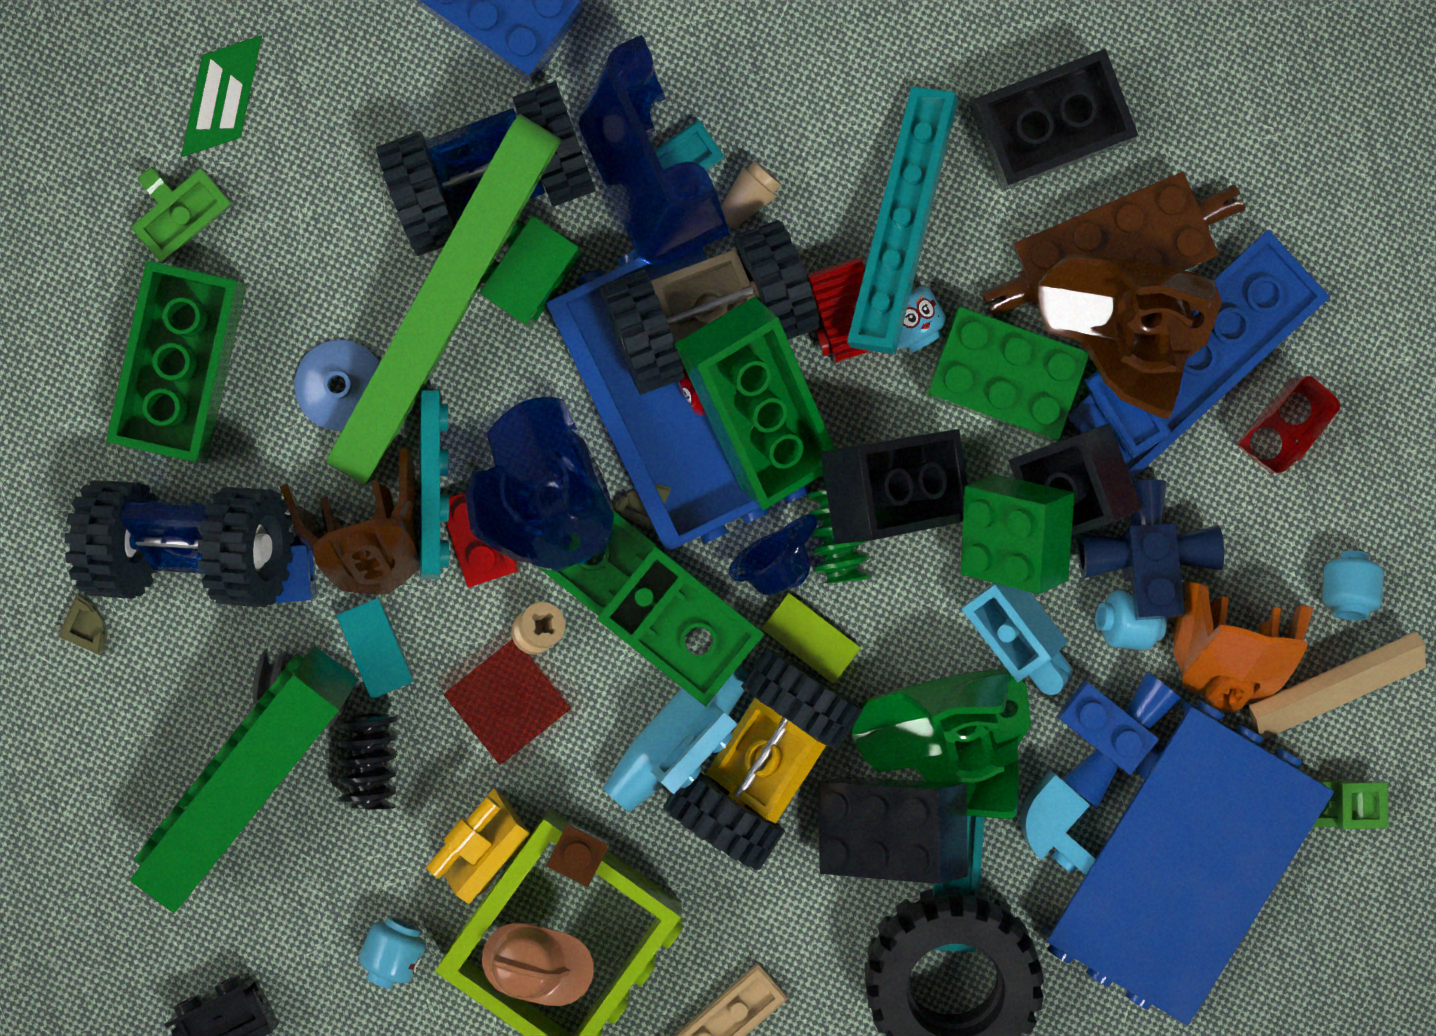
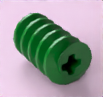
M826 490L813 491L807 494V500L820 503V507L809 512L808 517L822 522L821 526L810 531V537L824 540V544L811 549L812 555L825 558L824 563L813 567V573L827 576V580L822 583L860 581L871 578V571L858 568L857 566L870 559L869 553L856 550L857 546L867 541L835 544Z

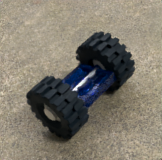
M554 81L513 96V102L518 115L525 116L562 139L530 199L544 194L545 187L551 205L555 207L596 192L557 82ZM514 108L429 138L426 141L421 131H417L376 146L378 160L384 173L383 176L389 188L390 196L395 204L406 236L409 238L411 247L417 256L445 246L457 224L456 219L457 221L460 219L506 133L517 118Z
M94 480L90 481V485H84L80 489L82 497L75 496L72 503L75 512L68 514L66 522L71 525L70 533H65L64 543H68L70 551L65 553L66 563H72L73 566L69 570L71 580H77L75 587L79 591H85V595L133 599L146 593L145 587H151L154 582L151 574L158 573V571L205 574L201 581L204 588H209L207 595L211 600H216L215 603L221 605L268 607V605H273L276 602V596H281L284 591L282 581H288L290 575L287 565L292 563L293 553L289 552L290 544L294 543V533H289V527L293 524L290 515L285 514L288 505L285 500H281L282 495L278 491H273V489L221 488V492H216L212 496L214 504H208L207 506L197 503L170 505L157 502L158 499L155 493H149L151 488L140 482Z

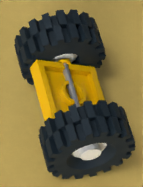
M767 647L741 685L744 690L755 698L733 730L731 740L719 752L705 775L700 772L686 788L680 787L675 794L671 793L663 806L664 810L670 813L669 815L672 818L681 822L682 826L694 832L700 839L707 841L717 850L723 851L732 859L739 860L743 865L752 867L754 870L762 868L784 834L785 829L777 821L826 747L825 744L839 749L863 709L847 697Z

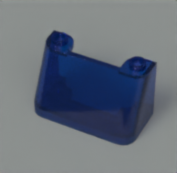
M639 35L618 45L611 51L580 112L578 123L586 145L636 253L641 260L648 264L661 265L730 235L718 194L705 169L693 162H682L663 170L646 131L654 128L651 118L652 108L656 102L658 103L666 98L654 69L652 54L643 35Z

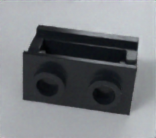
M238 974L216 985L214 989L217 994L203 1001L200 1000L198 995H195L174 1006L173 1009L176 1014L164 1025L166 1028L175 1025L176 1028L171 1030L172 1036H266L273 1032L279 1022L256 976L253 975L242 981Z

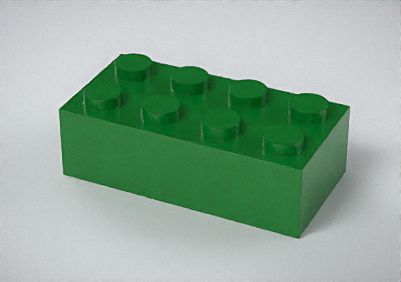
M146 260L107 433V443L196 463L208 462L247 285L236 280Z
M752 297L674 344L740 488L763 511L824 474L820 452L835 448L778 316L758 299Z

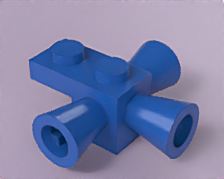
M1146 672L1125 712L1084 680L1056 717L1096 750L1061 780L1097 808L1118 767L1129 775L1136 770L1145 780L1163 751L1154 746L1159 738L1148 731V729L1183 699L1156 677Z

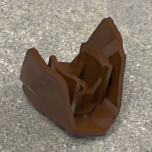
M408 447L402 448L399 451V500L396 506L394 505L389 488L378 481L372 482L377 505L372 519L343 527L341 519L333 516L328 497L320 498L325 535L315 516L298 504L288 484L280 486L299 539L312 551L318 568L341 591L364 594H389L420 568V550L414 506L415 468Z

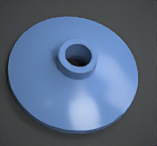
M332 340L316 346L302 359L295 375V395L301 410L315 424L329 430L343 431L380 362L371 351L352 341ZM341 376L345 379L346 387L343 392L336 394L331 390L330 382L334 377Z

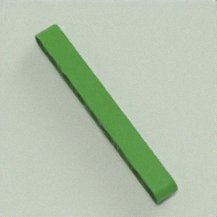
M521 114L514 120L326 461L328 465L364 486L369 484L482 284L480 281L489 265L494 263L562 140L560 137Z

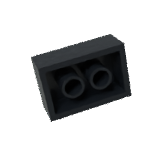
M1106 48L977 97L969 106L1002 192L1126 145L1139 136Z
M959 429L820 452L835 544L872 541L963 522L965 486L968 485Z
M849 776L818 782L820 874L942 884L968 877L966 783Z

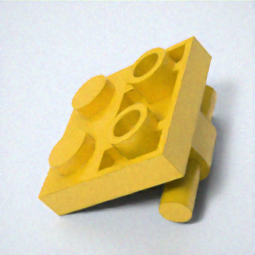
M493 788L467 819L462 817L444 838L446 844L427 864L426 869L438 879L444 875L454 894L467 904H470L477 894L484 893L490 887L495 874L508 859L514 858L522 850L525 839L530 833L508 799Z

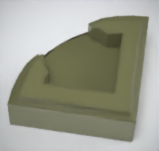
M655 484L665 504L671 488ZM636 488L621 497L613 510L620 516L654 530L653 523Z
M80 594L76 595L58 637L95 654L103 655L107 643V629L104 618L99 609L89 599Z

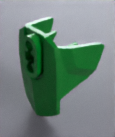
M1007 669L962 673L893 690L867 698L862 703L860 708L863 711L851 728V735L861 755L877 772L913 768L925 781L966 783L967 816L1011 819L1017 815L1019 795L1018 746L1031 726L1027 685L1024 679L1017 683Z

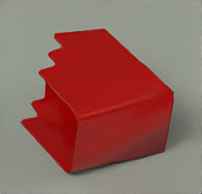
M1312 376L1290 378L1235 445L1270 474L1285 472L1304 456L1340 410V402L1336 396ZM1291 393L1304 395L1311 405L1308 419L1298 425L1285 422L1279 413V408ZM1264 427L1277 431L1282 440V447L1278 455L1267 460L1260 459L1254 455L1250 447V440L1254 432Z

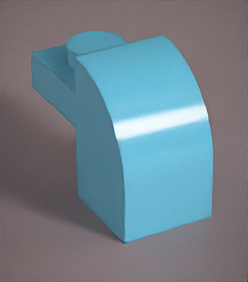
M1051 770L1030 791L1023 803L1020 815L1021 831L1027 845L1041 860L1054 846L1057 850L1051 855L1052 858L1070 874H1073L1078 868L1086 875L1095 858L1066 832L1090 804Z

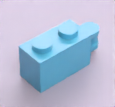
M992 583L962 608V611L1017 683L1029 675L1043 693L1055 695L1071 680L1072 668L1060 653V650L1068 640L1031 592Z

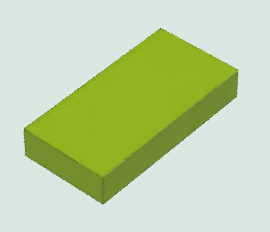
M789 592L761 627L764 632L832 684L837 681L861 649L856 643Z

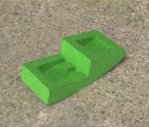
M1319 780L1332 789L1334 793L1313 827H1340L1341 829L1389 828L1388 782Z

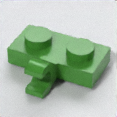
M150 167L137 180L158 204L130 228L160 263H165L233 204L202 168L197 170L173 191L163 176L156 169Z

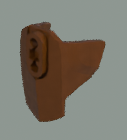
M1070 254L1053 265L1038 282L1039 309L1047 333L1080 341L1097 367L1103 382L1120 400L1158 417L1170 418L1179 393L1186 359L1207 345L1222 305L1216 281L1196 273L1163 265ZM1197 310L1199 312L1195 316H1192L1191 311Z

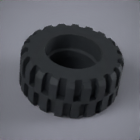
M946 887V894L934 896L932 889L919 892L921 900L911 904L908 899H905L896 906L897 914L893 918L890 916L884 917L878 925L879 935L871 938L867 949L868 962L865 963L868 1006L871 1008L873 1022L879 1033H885L886 1036H1020L1022 1032L1031 1034L1037 1023L1034 1013L1041 1010L1044 995L1041 990V985L1044 983L1043 972L1033 940L1030 939L1027 928L1019 917L1014 918L1011 915L1008 906L1000 900H996L994 903L988 901L986 893L975 889L971 891L970 895L961 894L960 887ZM965 944L978 948L986 953L994 963L997 975L994 989L983 1003L970 1011L960 1014L937 1013L917 1002L911 992L910 974L916 963L926 953L943 945Z

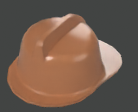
M513 922L498 928L489 936L483 948L482 966L486 978L496 990L510 997L546 1006H563L578 1000L587 992L593 980L594 962L589 949L578 938L565 932L529 923Z

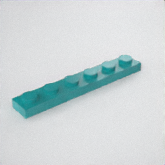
M911 86L847 340L851 348L896 355L958 104L956 92Z

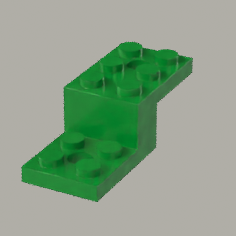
M586 487L527 558L598 615L597 620L705 707L764 636L760 629L702 584L688 569ZM589 538L601 541L605 548L604 559L596 565L586 564L579 556L581 543ZM696 627L705 628L713 638L711 648L703 654L692 653L685 644L687 633Z

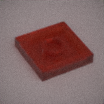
M513 639L443 694L499 765L503 764L572 708L532 656L520 650Z

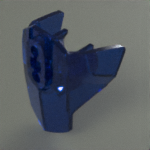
M538 397L520 402L504 413L487 432L495 467L478 471L471 475L465 493L469 525L475 537L514 561L531 563L546 570L559 572L574 564L584 563L591 557L604 552L613 535L614 511L612 501L602 473L585 440L581 437L565 401L555 397ZM574 533V535L580 537V545L576 550L570 551V543L572 541L570 534Z

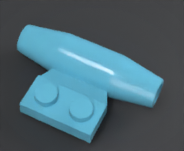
M739 665L706 707L681 688L633 740L603 786L604 791L630 813L663 786L673 794L680 787L686 788L699 775L701 771L700 765L712 752L717 753L721 751L731 740L733 735L731 731L736 727L737 723L728 715L744 692L741 685L749 673Z

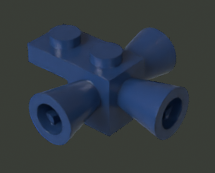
M1157 479L1133 481L1132 483L1142 510L1130 515L1133 526H1129L1120 538L1079 534L1078 560L1081 576L1083 579L1123 569L1124 582L1132 581L1135 620L1181 618L1185 615L1180 565L1222 570L1224 565V541L1219 525H1214L1177 535L1176 523L1163 524L1167 482Z

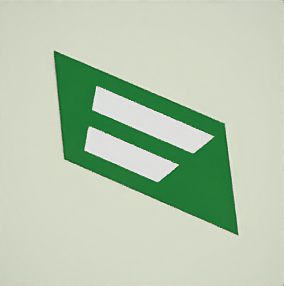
M262 35L202 55L181 157L241 138Z

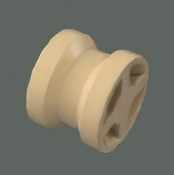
M538 602L529 606L515 618L512 624L511 635L514 643L520 650L527 654L537 655L547 651L562 638L566 622L563 614L556 606L547 602Z

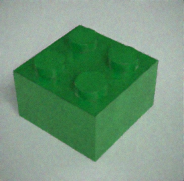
M533 215L527 224L520 220L512 229L505 242L510 249L501 262L495 259L494 263L489 265L480 280L483 288L479 292L486 300L530 330L546 309V302L553 299L582 256L578 246Z
M997 474L966 485L960 574L1036 594H1042L1069 580L1074 492Z

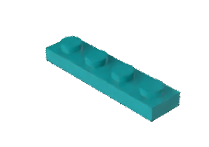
M421 390L419 397L420 579H439L441 568H449V540H440V522L449 521V495L440 494V476H448L449 473L448 449H440V431H448V404L440 403V390Z

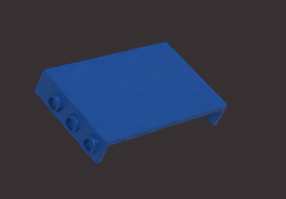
M683 228L659 239L660 248L648 254H645L642 248L630 252L617 260L620 265L619 268L603 274L601 268L591 271L576 280L579 287L546 302L666 552L698 537H701L703 544H706L728 533L725 524L739 517H742L744 523L747 524L770 513L768 508L763 511L740 488L708 417L699 416L692 411L678 385V381L642 395L638 393L627 369L626 362L622 357L603 303L600 285L643 269L651 281L708 260L696 230L686 235ZM655 484L671 488L665 504ZM806 484L783 499L788 504L811 493Z
M1185 700L1182 702L1179 708L1185 712V715L1054 927L1052 928L1045 924L1041 931L1046 942L1049 943L1047 950L1057 958L1069 964L1073 959L1078 960L1088 966L1086 973L1099 983L1110 987L1111 983L1115 982L1127 990L1125 996L1138 1006L1149 1010L1150 1006L1153 1005L1187 1026L1192 1021L1334 793L1324 783L1299 769L1303 762L1302 760L1281 747H1278L1275 754L1260 746L1264 739L1262 736L1242 724H1239L1236 730L1220 722L1225 714L1200 700L1196 707Z

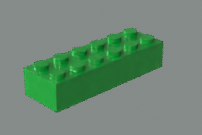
M315 645L304 658L296 653L272 686L266 690L248 716L238 725L224 746L215 754L196 781L187 789L169 815L159 824L145 845L134 857L133 861L140 866L129 881L175 914L337 714L359 679Z

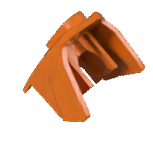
M1182 581L1185 615L1181 618H1174V657L1182 675V685L1195 696L1198 693L1206 695L1205 702L1224 712L1238 711L1246 704L1256 703L1278 692L1293 674L1307 649L1308 642L1303 640L1314 607L1303 604L1296 607L1285 638L1279 637L1281 608L1278 607L1273 608L1270 621L1260 623L1259 632L1256 633L1226 624L1229 597L1222 596L1220 599L1210 602L1207 585Z

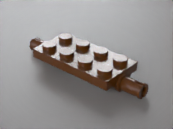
M1182 171L1013 243L1012 246L1021 271L1018 272V277L989 290L981 291L983 301L986 304L1000 297L1003 298V301L987 308L991 318H996L998 315L1028 302L1031 306L1036 305L1039 309V280L1053 265L1070 254L1132 260L1185 271L1219 256L1209 233V225L1237 213L1245 212L1244 201L1240 199L1229 205H1224V202L1241 195L1234 184L1222 191L1198 200L1194 197L1185 173Z

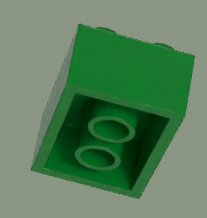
M959 306L953 312L924 396L1043 439L1058 441L1086 367L1089 354L1078 348Z

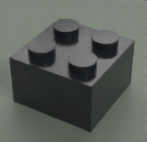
M1111 423L1048 444L1008 460L1015 479L1074 492L1071 536L1114 523L1142 510Z

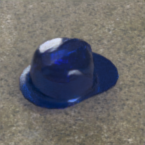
M806 514L777 532L754 541L734 558L729 567V576L733 581H747L759 593L768 596L799 586L805 581L810 572L811 562L804 544L813 534L818 518L814 514Z

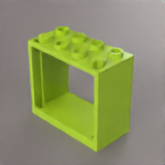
M551 808L544 814L526 839L522 850L511 860L445 952L434 972L524 1036H601L604 1031L602 1027L606 1021L614 1025L629 1004L627 999L630 996L629 989L635 983L641 987L656 967L654 961L657 958L655 953L662 945L669 949L684 927L681 925L684 920L681 917L682 902L608 849L596 874L657 918L573 1035L524 1000L510 997L496 990L486 978L485 972L467 960L470 953L549 843L552 842L556 845L569 821Z

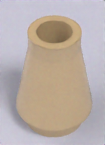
M754 160L748 168L743 166L716 213L729 226L737 230L744 221L778 197L775 192L782 184L768 170Z

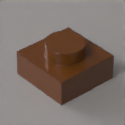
M568 822L546 866L588 887L610 843Z

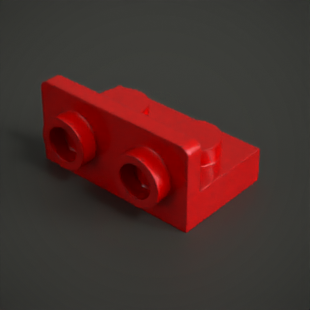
M488 484L449 498V521L446 523L468 588L521 571L519 561L526 559L518 534L509 535L504 518L511 516L504 491L495 492L493 484Z

